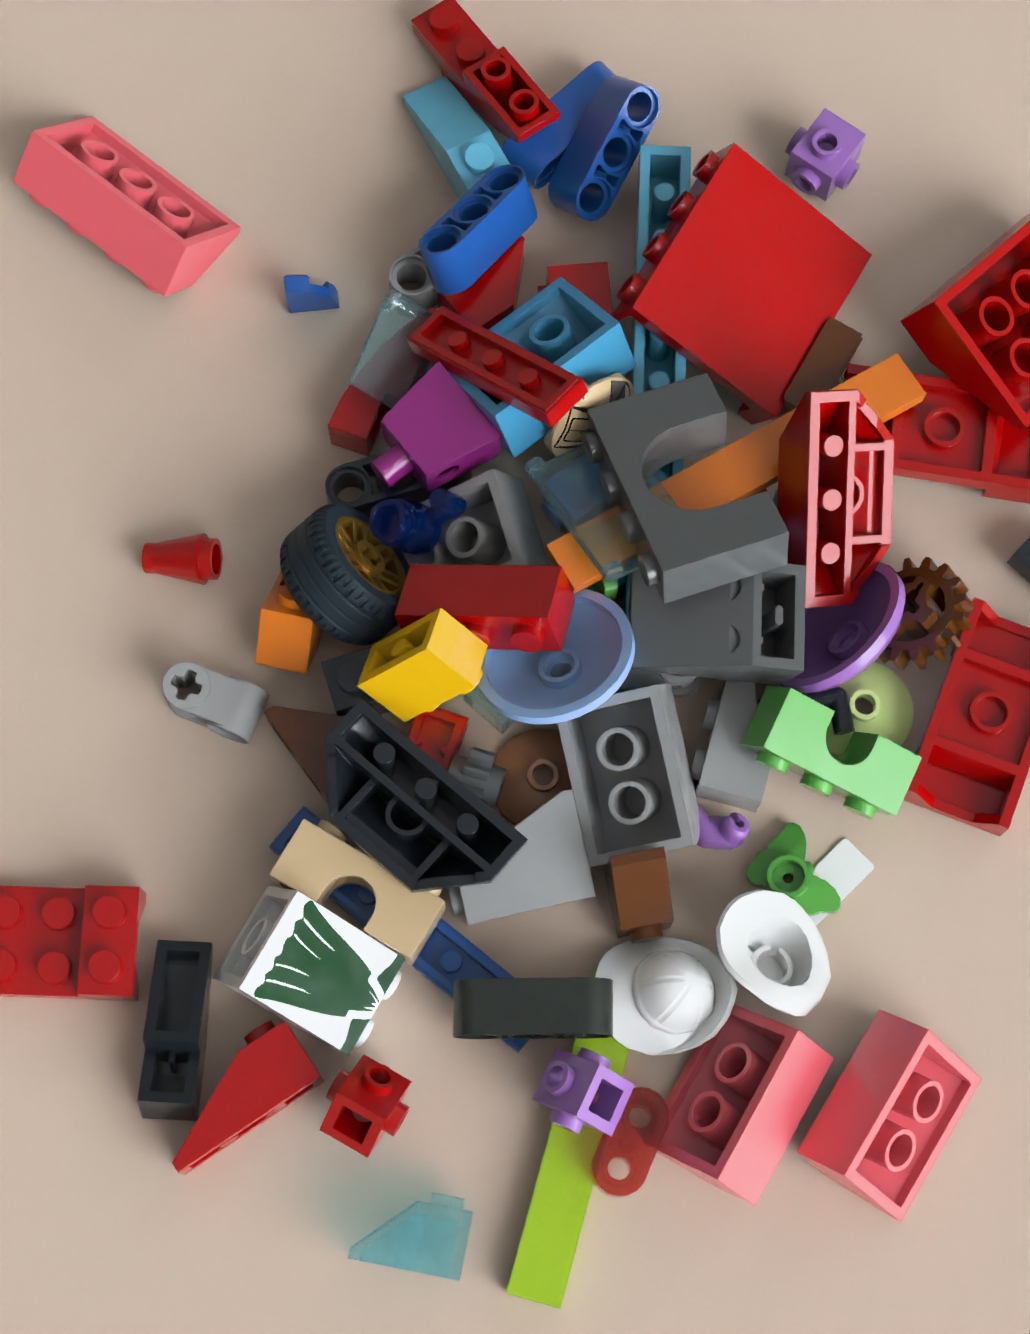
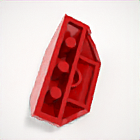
M857 389L806 391L779 438L777 510L789 531L787 563L806 566L805 608L853 604L860 593L858 589L871 576L891 545L894 438L878 415L866 403V398L861 391Z

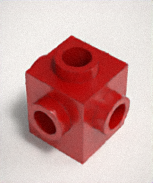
M363 1054L351 1072L342 1068L331 1084L326 1098L332 1101L320 1127V1131L368 1158L383 1134L386 1132L394 1137L403 1123L410 1107L402 1103L412 1081Z

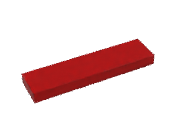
M444 306L435 311L406 339L412 352L434 364L440 361L450 373L551 428L588 393L582 378Z

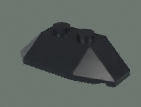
M360 699L325 737L329 822L411 893L492 883L527 843L528 839L363 699Z

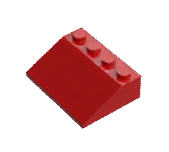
M1030 213L1024 216L900 321L931 364L1019 430L1030 425Z

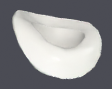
M763 889L748 891L736 896L728 903L716 926L717 948L724 967L735 980L769 1006L789 1015L806 1016L821 1001L831 978L827 951L822 936L812 919L794 899L781 892Z
M668 937L639 944H632L631 941L613 947L600 960L595 976L597 978L613 980V1037L628 1049L652 1056L671 1055L699 1047L713 1038L729 1018L738 990L735 979L724 967L720 956L714 950L692 941Z

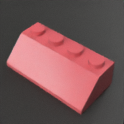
M93 116L32 131L13 179L15 184L29 193V197L33 202L50 209L66 222L71 231L88 238L104 251L108 259L126 267L141 279L146 288L163 296L191 287L238 236L241 229L239 225Z

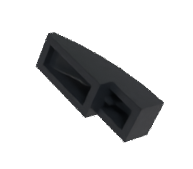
M157 941L143 1033L145 1052L137 1099L142 1118L197 1121L211 989L213 946L210 942Z

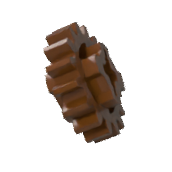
M925 557L920 567L917 568L910 558H905L903 570L896 572L905 587L906 596L903 616L894 637L878 658L883 663L891 660L899 670H904L909 661L912 660L920 670L926 668L927 657L933 655L942 663L946 660L943 648L947 645L955 648L961 647L962 643L956 637V633L958 630L965 631L971 629L972 624L965 617L964 613L973 610L974 604L966 595L969 589L959 576L956 577L949 565L944 563L937 567L930 557Z

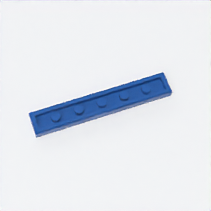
M303 806L270 844L269 848L280 857L303 819L316 826L321 819ZM347 840L345 841V843H347L348 845H350V846H352L353 848H355V847H354L353 845H351ZM356 884L343 885L329 895L332 901L364 927L374 913L376 899L363 886ZM442 918L413 964L417 971L451 999H453V982L455 980L514 978ZM501 1039L517 1053L529 1041V1039Z

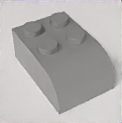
M671 683L656 684L613 694L594 710L580 717L557 723L589 867L608 864L610 856L664 846L665 851L694 846L698 843L700 824L696 794Z

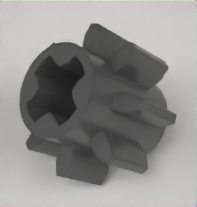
M472 747L470 748L468 758L455 754L448 772L485 804L496 807L507 771L505 768L494 765L497 753Z

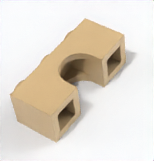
M303 819L269 873L273 884L280 888L299 891L322 907L329 895L343 885L356 884L365 887L374 895L376 906L373 915L363 930L364 933L405 958V962L413 966L446 911L445 901L438 897L442 890L411 893L369 855L345 843L348 837L333 824L321 819L316 826Z

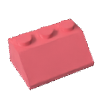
M734 1004L729 1018L719 1032L692 1051L642 1143L715 1187L755 1206L834 1058L800 1030Z
M879 1009L871 1025L863 1034L861 1042L843 1073L836 1080L833 1090L815 1121L808 1128L806 1136L796 1152L825 1176L901 1222L982 1079L929 1029Z

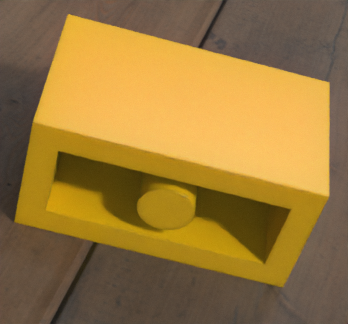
M439 608L372 645L357 686L403 722H406L424 712L434 711L440 704L459 694L465 695L471 692L482 677L483 670L481 666L488 645L446 611Z

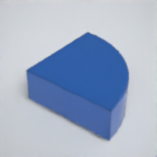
M308 275L284 276L285 294L290 313L339 308L338 291L333 284L327 281L323 286L311 284Z

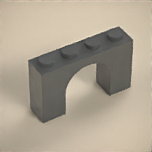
M708 373L587 409L589 432L582 434L586 456L591 464L599 463L602 469L600 481L604 495L609 504L617 502L621 510L618 517L622 534L627 544L636 543L640 551L637 558L643 580L647 586L655 584L664 604L787 565L789 531L768 491L710 509L688 510L674 507L661 501L646 485L651 476L664 465L726 445L727 410Z

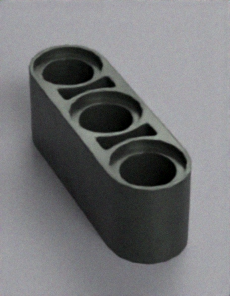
M597 977L460 979L453 982V1038L590 1039L613 1036L612 979Z

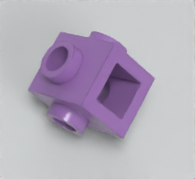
M824 108L808 130L800 127L788 143L785 153L790 155L785 175L791 179L792 183L800 191L810 195L815 194L826 202L836 187L844 190L856 175L860 164L856 161L859 159L866 134Z
M581 1047L578 1055H574L555 1048L532 1100L552 1110L548 1120L568 1131L579 1134L582 1126H586L612 1137L635 1084L609 1069L611 1061L598 1053Z

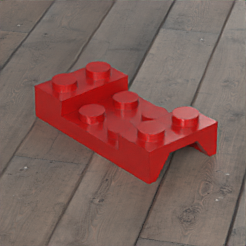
M848 363L842 383L871 366ZM912 373L926 392L923 401L883 423L894 438L893 475L983 489L982 497L1030 504V425L1022 430L1017 429L953 379Z
M974 597L972 600L974 609L964 614L972 624L971 629L958 631L957 638L962 645L960 648L953 647L950 653L951 659L921 744L915 752L922 759L903 800L1000 837L1010 827L1030 768V628L999 617L984 600Z
M0 885V996L138 1001L139 986L136 959L139 921L146 905V893L140 887L85 885V888Z

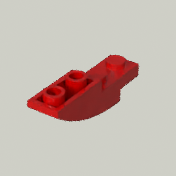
M443 0L411 20L414 34L440 63L442 76L448 78L479 116L509 139L520 143L560 118V111L508 50L504 46L497 49L456 0Z

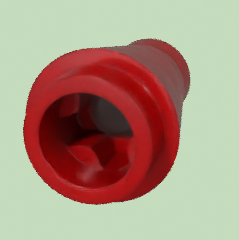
M206 533L157 543H145L142 549L141 560L143 571L146 574H160L205 585L208 580H218L220 577L223 554L219 539L209 538Z

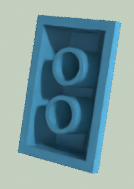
M561 276L489 329L497 335L582 378L588 385L615 373H621L624 376L637 366L620 322ZM450 373L501 434V447L512 457H517L545 436L551 428Z

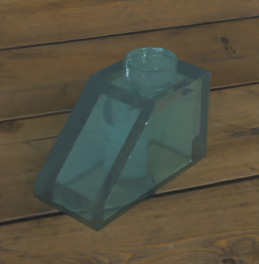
M432 1192L430 1203L416 1201L352 1245L349 1250L348 1259L461 1281L474 1213L462 1210L463 1198Z

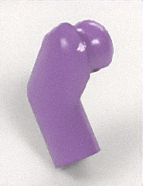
M697 802L700 824L698 846L702 848L731 850L744 843L745 837L749 834L750 826L743 815L732 812L726 817L708 816Z

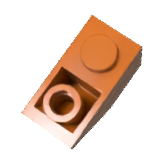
M282 572L277 577L261 608L255 663L307 674L318 650L323 630L311 621L298 606L285 584Z

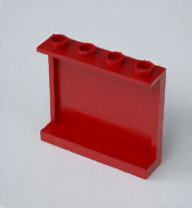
M732 143L716 153L710 150L698 162L692 173L697 179L690 191L686 190L681 193L667 213L672 220L665 231L658 232L645 247L642 256L646 259L638 274L636 272L631 274L620 287L616 297L621 302L612 317L619 321L632 316L704 373H708L709 377L743 402L737 414L753 425L776 418L784 404L783 397L821 330L828 319L835 318L872 254L737 144Z

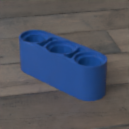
M596 61L589 65L550 99L560 111L559 119L520 143L508 137L504 141L501 149L510 164L523 168L527 181L535 189L544 187L550 182L598 87L608 77L616 76L603 62Z
M618 75L610 76L601 83L551 177L548 186V196L556 208L588 221L599 220L607 213L640 152V146L646 141L659 115L660 98L658 92L653 87Z
M507 164L491 169L420 238L418 246L432 286L436 292L451 295L469 288L537 219V210L525 171L522 167Z

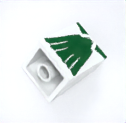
M268 885L212 979L332 1049L350 1055L353 1048L360 1047L370 1035L374 1025V1020L371 1017L381 1000L388 999L396 990L402 975L399 969L405 958L299 891Z

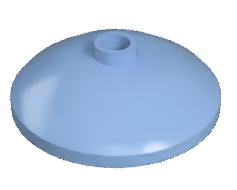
M583 589L574 594L575 602L561 651L529 653L521 650H486L481 666L483 674L478 683L485 699L502 715L515 721L529 724L560 723L580 717L594 710L618 690L626 679L634 660V634L623 610L610 598L598 592Z

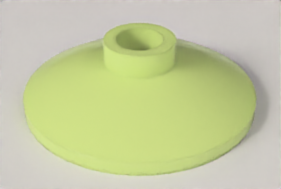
M873 662L863 672L839 685V687L843 688L848 695L856 732L879 734L901 746L910 733L913 723L914 708L908 688L896 673L882 664ZM860 698L869 700L872 703L873 712L861 714L855 708V701ZM830 721L826 732L828 751L839 757L845 751L853 732L834 735L832 721Z

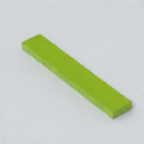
M594 968L592 977L596 976L597 968ZM613 1036L608 1038L575 1039L571 1054L578 1055L581 1047L598 1053L611 1061L609 1069L622 1077L629 1053L628 1048L619 1043ZM552 1123L507 1287V1294L561 1309L606 1134L586 1126H582L579 1134H576Z

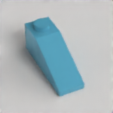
M446 76L402 96L403 103L458 199L491 169L510 164L491 130Z

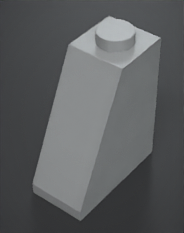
M572 789L557 793L514 826L528 841L492 883L448 888L454 916L464 914L466 924L470 925L596 896Z

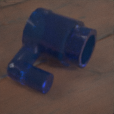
M440 488L435 489L430 494L429 502L431 507L400 498L382 500L374 506L370 513L369 527L373 536L385 546L419 556L428 553L436 546L440 539L441 525L462 514L467 507L466 500L459 494Z

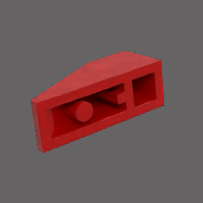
M272 1020L267 1021L244 1037L247 1046L236 1053L172 1162L178 1173L188 1174L324 1082L319 1071L285 1021L277 1026L274 1025Z

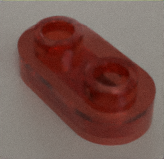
M646 1087L633 1088L612 1137L602 1133L591 1160L590 1174L595 1186L607 1196L622 1198L633 1194L643 1185L669 1122L668 1106L663 1097L656 1091ZM634 1108L644 1109L649 1116L648 1125L642 1128L634 1126L629 1119L630 1111ZM620 1159L625 1162L628 1168L626 1178L617 1180L610 1176L608 1164L611 1160Z

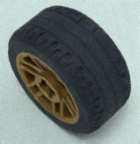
M328 504L315 510L286 536L280 548V567L283 579L298 606L320 629L342 642L364 646L378 641L398 624L394 614L410 566L393 539L388 538L386 532L378 524L376 525L375 521L352 507Z

